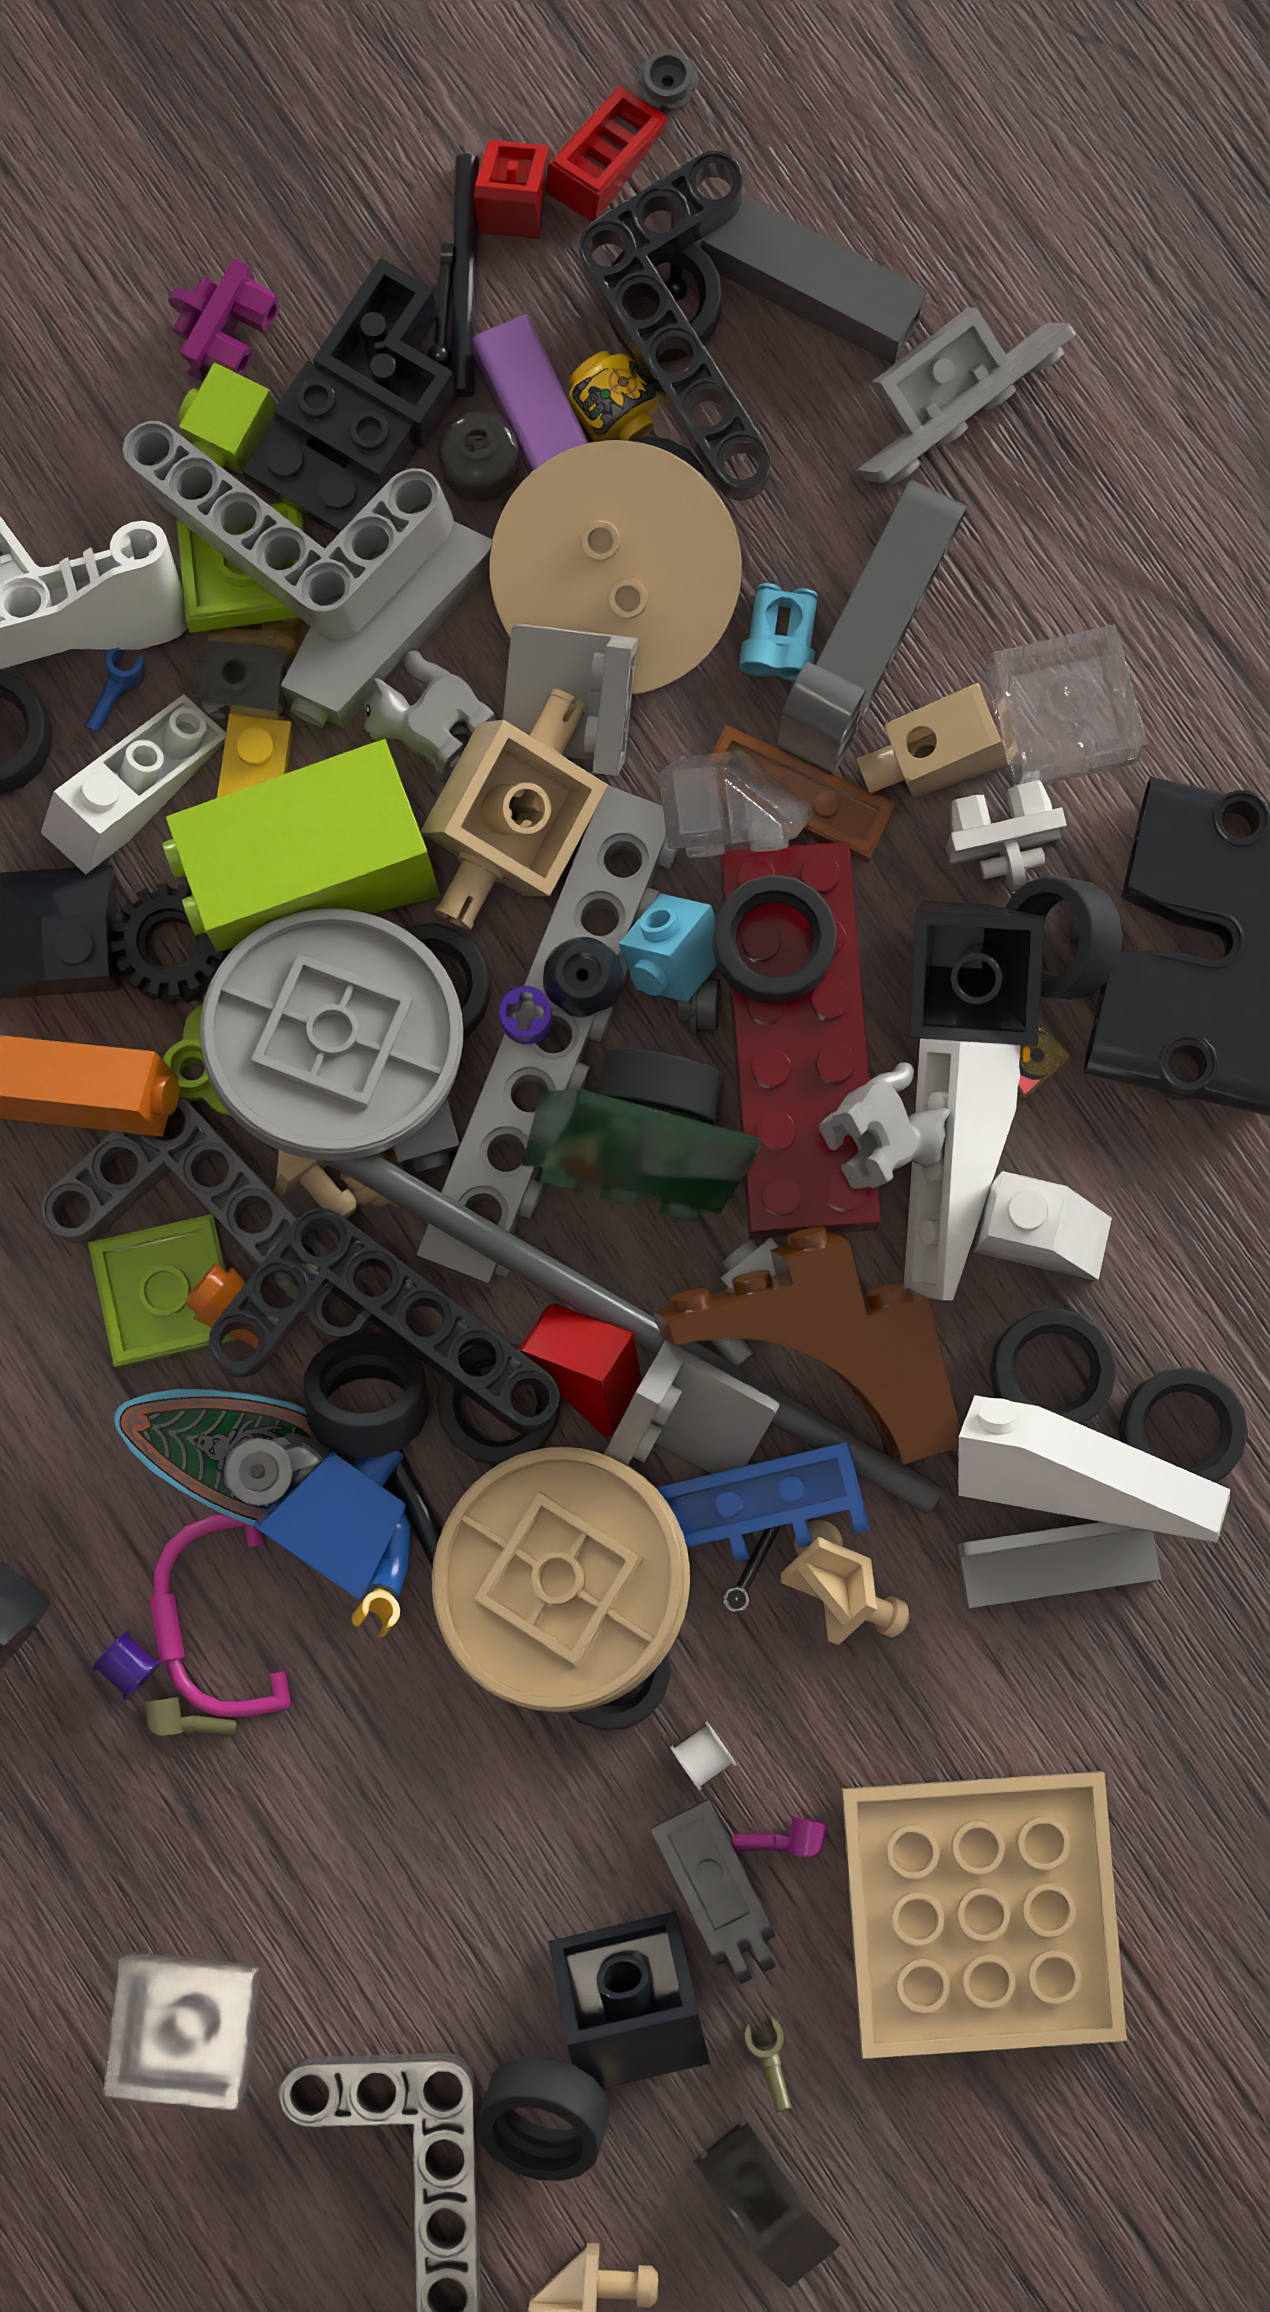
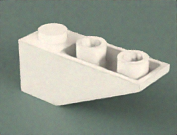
M183 694L53 792L41 833L81 871L87 874L134 837L225 743L226 732Z

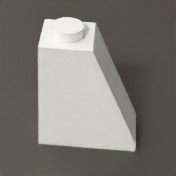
M1002 1171L991 1184L980 1217L973 1252L1098 1281L1112 1218L1067 1186Z

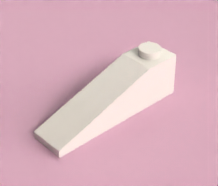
M920 1039L915 1113L948 1108L950 1114L944 1122L946 1136L941 1148V1159L929 1167H922L912 1162L904 1274L905 1289L910 1288L928 1298L938 1300L954 1299L1016 1111L1017 1089L1020 1081V1045Z
M975 1395L959 1434L958 1496L1206 1541H1218L1229 1503L1230 1489L1039 1406Z

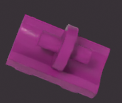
M233 258L218 286L213 281L201 277L193 292L177 287L174 288L168 298L171 307L180 314L172 331L177 336L187 340L180 354L190 365L187 369L188 375L204 382L215 362L243 376L250 363L252 352L250 346L231 337L237 324L240 321L265 333L269 330L279 312L280 307L277 297L255 282L250 265L236 258Z

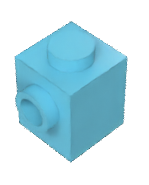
M662 893L657 896L618 943L630 971V977L637 990L652 996L660 995L683 1002H688L717 966L712 949L716 917L711 905Z

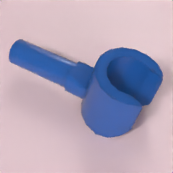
M119 647L108 650L106 667L109 679L103 688L104 691L85 723L86 727L99 733L117 698H120L123 691L133 690L143 682L145 668L142 654L138 657L132 669L121 671L116 667L121 663L124 650H119Z

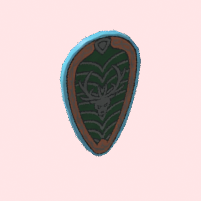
M175 1389L155 1392L124 1402L118 1407L114 1415L116 1430L128 1448L152 1472L178 1490L213 1510L251 1526H254L253 1524L272 1503L259 1506L248 1504L232 1493L226 1484L224 1468L226 1459L233 1448L244 1440L254 1438L272 1440L284 1437L288 1433L316 1439L308 1425L306 1409L294 1402L253 1393L210 1389Z

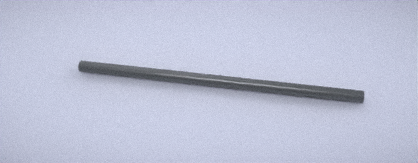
M373 1154L351 1160H322L581 1313L634 1333L635 1344L657 1356L663 1346L665 1339L659 1336L656 1320L653 1316L378 1155ZM692 1342L678 1345L681 1349L698 1356L701 1360L741 1382L753 1386L761 1393L776 1400L779 1403V1408L771 1424L814 1449L849 1442L858 1475L925 1514H928L937 1503L943 1486L907 1465L901 1464L885 1452L699 1343Z

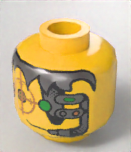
M607 351L599 352L583 362L570 376L569 383L572 387L567 399L575 416L595 442L607 440L629 441L644 437L653 429L655 423L650 417L658 406L659 395L629 355L615 354L610 356Z

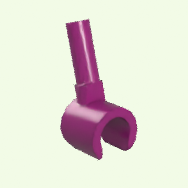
M793 1816L789 1836L781 1834H736L733 1836L734 1851L776 1850V1852H786L800 1857H811L823 1850L827 1825L823 1822Z

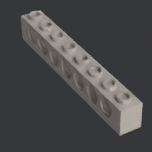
M608 785L590 819L524 986L535 987L545 994L543 971L547 957L560 943L575 937L595 938L609 946L621 962L623 968L621 984L624 985L630 971L618 943L660 894V891L651 888L659 866L667 869L671 868L683 836L682 833L674 831L676 811ZM628 852L639 859L641 867L634 875L627 878H619L607 870L606 862L616 853ZM597 909L608 910L616 916L618 925L608 935L595 936L587 932L582 925L586 915ZM529 1000L522 1001L520 1010L513 1012L512 1015L513 1018L517 1019L520 1030H530L532 1020L543 1019L544 1014L535 1012L533 1001ZM549 1000L552 1012V1025H561L568 1029L572 1035L570 1045L559 1053H547L540 1049L536 1043H517L511 1040L505 1033L441 1193L468 1209L479 1200L487 1199L494 1201L502 1209V1216L497 1226L511 1234H514L520 1216L531 1220L544 1188L543 1183L535 1181L544 1157L554 1161L559 1152L568 1125L558 1120L567 1098L577 1102L581 1096L591 1066L581 1062L590 1040L598 1043L602 1042L613 1014V1007L601 1010L588 1017L578 1018L568 1015ZM532 1082L545 1087L549 1093V1098L542 1109L536 1112H524L513 1104L514 1093L521 1085ZM503 1141L516 1142L526 1152L525 1159L520 1167L510 1172L499 1171L489 1162L492 1149ZM431 1224L428 1225L417 1252L420 1262L492 1289L497 1275L507 1279L511 1272Z

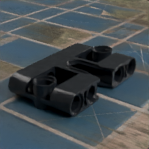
M1151 776L1148 780L1140 808L1121 898L1176 925L1217 935L1224 944L1225 955L1220 959H1208L1178 951H1120L1117 965L1108 981L1100 989L1085 1057L1084 1073L1158 1090L1163 1096L1172 1100L1193 1098L1270 1116V803H1266L1259 795L1247 790H1236L1226 794ZM1227 813L1242 815L1249 822L1251 835L1241 838L1229 834L1222 823V815ZM1175 1053H1184L1191 1056L1199 1068L1197 1080L1183 1082L1177 1079L1169 1068L1170 1056Z

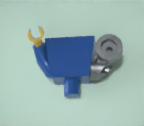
M291 1433L272 1440L261 1438L244 1440L235 1446L226 1459L224 1468L226 1484L232 1493L245 1503L258 1506L272 1503L253 1525L358 1600L366 1592L367 1596L352 1614V1623L359 1627L366 1618L368 1611L374 1612L382 1621V1629L378 1633V1637H384L397 1622L400 1615L397 1600L408 1570L410 1523L403 1514L406 1504L384 1489L383 1486L404 1455L397 1450L382 1457L355 1458L350 1465L318 1440Z

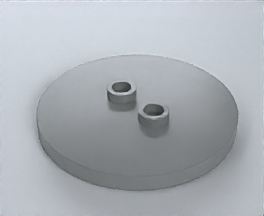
M328 908L297 912L276 919L252 932L227 955L210 982L201 1013V1048L205 1070L215 1094L227 1112L240 1126L267 1145L295 1156L315 1160L337 1161L367 1157L385 1151L415 1134L434 1116L447 1098L458 1072L463 1045V1021L459 999L451 979L436 956L421 941L398 925L381 917L349 909Z

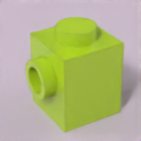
M214 362L200 389H191L182 402L178 413V422L181 423L179 428L183 437L223 468L225 466L242 475V470L252 457L274 416L275 406L270 390Z

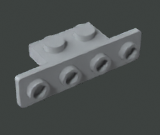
M966 308L872 381V384L904 433L858 469L863 479L880 483L887 481L888 484H894L909 476L920 465L917 459L918 456L934 444L936 447H941L958 438L968 428L965 420L983 407L984 410H989L998 406L1016 391L1013 383L1030 370L1032 373L1042 371L1055 363L1064 353L1061 346L1076 334L1070 323H1047L1005 354L978 309Z

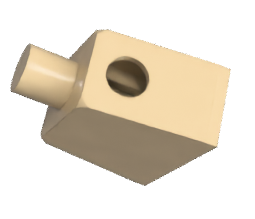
M979 683L888 722L884 727L891 745L857 758L870 794L905 780L913 798L1008 765L1001 739ZM923 746L935 747V750L925 758L914 757L916 751Z

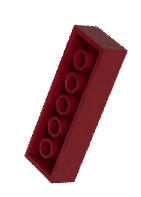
M850 842L722 851L720 869L723 904L729 894L748 880L768 875L792 877L817 890L831 908L837 930L831 966L821 983L801 999L778 1005L754 1002L736 992L730 986L749 1240L787 1237L794 1232L813 1227H825L826 1233L875 1231L881 1222L878 1187L871 1188L869 1186L853 1189L840 1168L842 1164L857 1154L858 1148L851 1135H846L843 1144L836 1150H831L819 1130V1124L831 1113L838 1110L842 1101L850 1092L869 1082ZM768 903L755 907L744 916L737 928L735 942L739 956L748 968L762 976L777 978L792 974L804 965L811 953L813 937L809 923L799 911L787 904Z

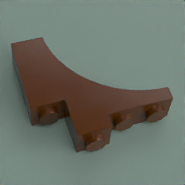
M813 1227L794 1232L787 1236L788 1245L771 1249L770 1252L776 1275L771 1276L769 1270L747 1272L732 1279V1288L709 1294L707 1288L686 1290L669 1298L671 1306L653 1311L659 1336L673 1346L722 1338L752 1339L779 1344L819 1360L841 1378L857 1396L874 1423L882 1440L884 1452L903 1465L959 1448L960 1427L929 1298L910 1288L905 1289V1285L902 1283H895L868 1291L866 1293L868 1300L864 1301L849 1240L832 1232L826 1233L825 1227Z

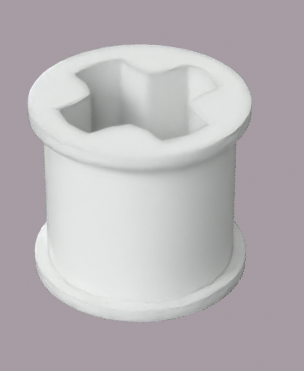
M708 1721L705 1722L706 1726L677 1747L674 1748L673 1745L670 1747L699 1791L702 1789L701 1785L731 1764L737 1765Z

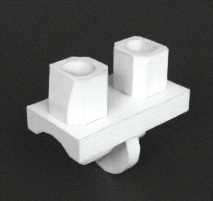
M1039 780L1016 785L1008 789L1006 796L1012 819L991 824L984 795H973L953 800L949 808L951 834L946 845L950 865L1000 854L1001 857L980 861L981 874L984 880L1005 875L1011 891L1020 889L1026 883L1025 870L1045 866V857L1041 847L1020 852V849L1059 840L1060 829L1066 828L1067 824L1062 807L1052 809L1049 797L1042 782Z

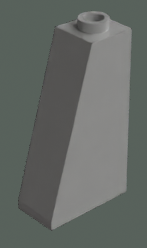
M417 506L410 514L422 512L426 508ZM454 522L452 532L446 541L363 629L353 637L343 640H332L310 627L281 684L287 702L292 704L290 708L291 713L317 727H323L326 721L344 728L364 707L365 702L373 692V680L378 678L386 683L404 664L403 659L406 653L417 650L490 573V553L493 539ZM386 550L375 551L366 560L378 558ZM343 595L332 596L323 606L335 604Z

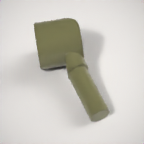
M179 1697L149 1701L144 1705L147 1728L158 1736L193 1732L235 1736L237 1719L196 1715L181 1717Z
M771 2016L772 2024L776 2031V2037L772 2044L764 2047L756 2045L751 2039L752 2034L748 2022L744 2028V2040L748 2050L760 2058L762 2069L765 2070L775 2112L779 2113L790 2110L791 2104L779 2056V2050L784 2042V2032L779 2021L774 2016Z

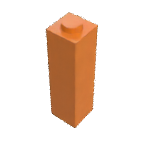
M0 1035L1 1119L163 1137L168 1116L176 1110L178 1105L179 1077L155 1051Z

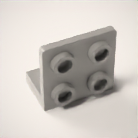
M528 624L514 625L511 630L503 720L530 735L550 698L549 694L552 689L567 692L574 696L572 704L575 705L577 700H581L588 707V710L582 716L562 755L569 758L593 760L592 773L618 776L625 763L638 638Z
M665 1340L637 1389L604 1455L627 1466L632 1457L644 1463L654 1444L657 1443L711 1474L744 1467L747 1465L779 1408V1403L753 1386L741 1382L701 1360L698 1356L678 1346H673Z

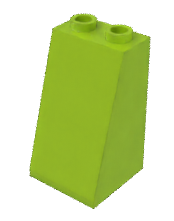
M386 739L166 816L173 839L162 842L167 860L175 879L186 875L193 896L182 899L185 912L195 936L206 932L216 952L235 948L242 940L262 926L297 912L334 908L373 914L441 896L428 852Z

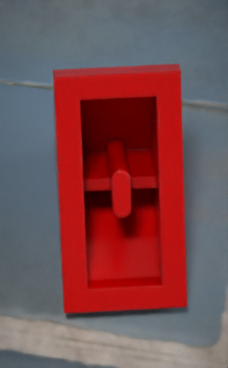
M488 140L475 183L474 193L479 233L539 239L549 146Z
M555 1303L546 1306L517 1349L549 1373L557 1383L560 1396L604 1437L613 1435L642 1382L634 1333Z

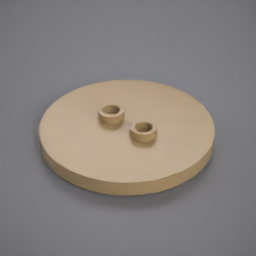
M607 440L576 446L557 454L532 471L518 486L504 507L496 525L490 553V582L497 612L510 638L511 630L516 624L638 638L632 694H639L655 690L684 676L696 667L718 643L735 610L740 590L742 561L740 544L731 515L717 491L700 472L686 461L661 448L627 440Z
M571 1447L543 1448L514 1456L492 1468L479 1478L464 1493L450 1513L438 1540L432 1570V1596L437 1622L448 1648L464 1671L487 1691L505 1701L518 1706L548 1712H575L598 1707L623 1696L645 1680L664 1659L679 1633L688 1604L690 1588V1565L683 1532L669 1504L659 1491L645 1477L631 1467L598 1452Z

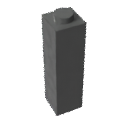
M743 194L737 214L727 223L700 239L701 249L710 256L720 275L893 365L898 360L923 315L928 293L927 289Z

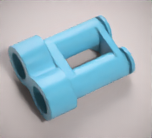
M758 584L756 587L749 639L742 642L739 669L753 676H778L795 682L807 661L815 664L816 652L811 648L818 594L810 589H796L791 593L781 591V588L774 584ZM779 606L791 608L787 636L775 634Z

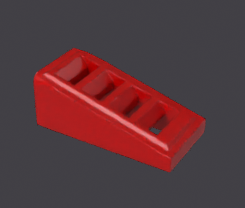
M619 85L549 162L546 191L550 196L582 217L594 222L611 203L666 128L669 117ZM618 116L640 131L635 135L613 120ZM603 135L610 141L614 142L615 144L623 148V150L619 151L615 147L611 146L610 144L602 140L601 136ZM586 156H591L607 168L603 170L586 159Z

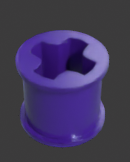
M519 986L510 990L503 997L500 1003L499 1015L502 1028L511 1040L520 1044H534L548 1034L552 1026V1012L550 1002L542 991L531 986ZM522 1001H533L535 1012L544 1014L543 1019L532 1020L530 1030H520L517 1019L508 1017L509 1012L519 1011Z
M129 1631L123 1633L113 1642L92 1667L93 1671L98 1670L123 1694L122 1699L124 1700L131 1697L161 1664L160 1660L155 1661L130 1637L131 1633Z

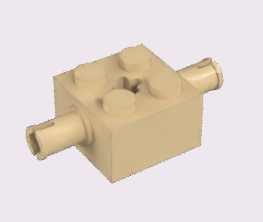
M552 689L549 694L550 698L530 735L505 720L478 723L420 831L421 835L458 856L457 860L461 863L443 899L434 910L443 919H446L447 916L451 917L449 922L460 928L472 929L473 922L494 882L502 883L522 896H550L608 787V784L562 755L582 716L588 710V707L581 700H577L575 705L572 704L574 696L567 692ZM511 798H514L511 808L518 813L516 820L511 818L512 811L509 808Z

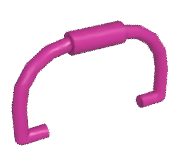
M224 1514L209 1516L186 1525L164 1547L154 1570V1597L149 1598L159 1660L165 1662L172 1683L178 1692L193 1707L216 1717L245 1718L286 1710L291 1704L286 1671L270 1674L273 1696L247 1701H220L203 1694L188 1679L180 1659L185 1658L175 1594H170V1573L179 1553L196 1538L215 1531L245 1526L248 1547L264 1545L262 1532L255 1526Z

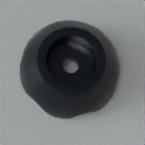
M575 937L560 943L547 957L543 971V988L547 998L568 1015L578 1018L588 1017L611 1007L615 1003L621 991L623 968L616 953L600 940L591 937ZM581 970L587 971L589 974L588 979L585 981H580L576 977L577 973Z

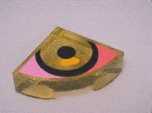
M1040 1023L1038 1046L1020 1045V1081L1017 1096L1022 1102L1071 1057Z

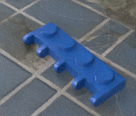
M849 1442L656 1487L676 1516L683 1532L686 1547L729 1538L736 1563L750 1560L745 1534L792 1523L799 1548L813 1543L808 1519L850 1510V1520L856 1535L870 1531Z

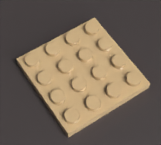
M1105 1772L841 1789L862 2059L1127 2041Z

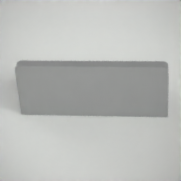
M1097 1522L957 1544L967 1608L1161 1579L1153 1531L1113 1523Z

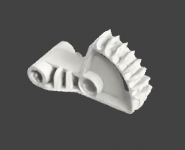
M0 517V551L4 554L0 556V669L70 649H114L119 647V650H141L169 642L179 637L187 629L182 585L166 535L162 528L156 524L147 521L131 522L122 526L113 535L110 542V550L94 554L90 547L83 552L84 557L69 561L68 557L59 562L60 564L50 567H39L33 562Z

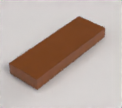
M725 725L699 779V786L824 843L850 842L851 855L867 863L870 862L896 806V802L874 792L870 794L866 788L728 725Z

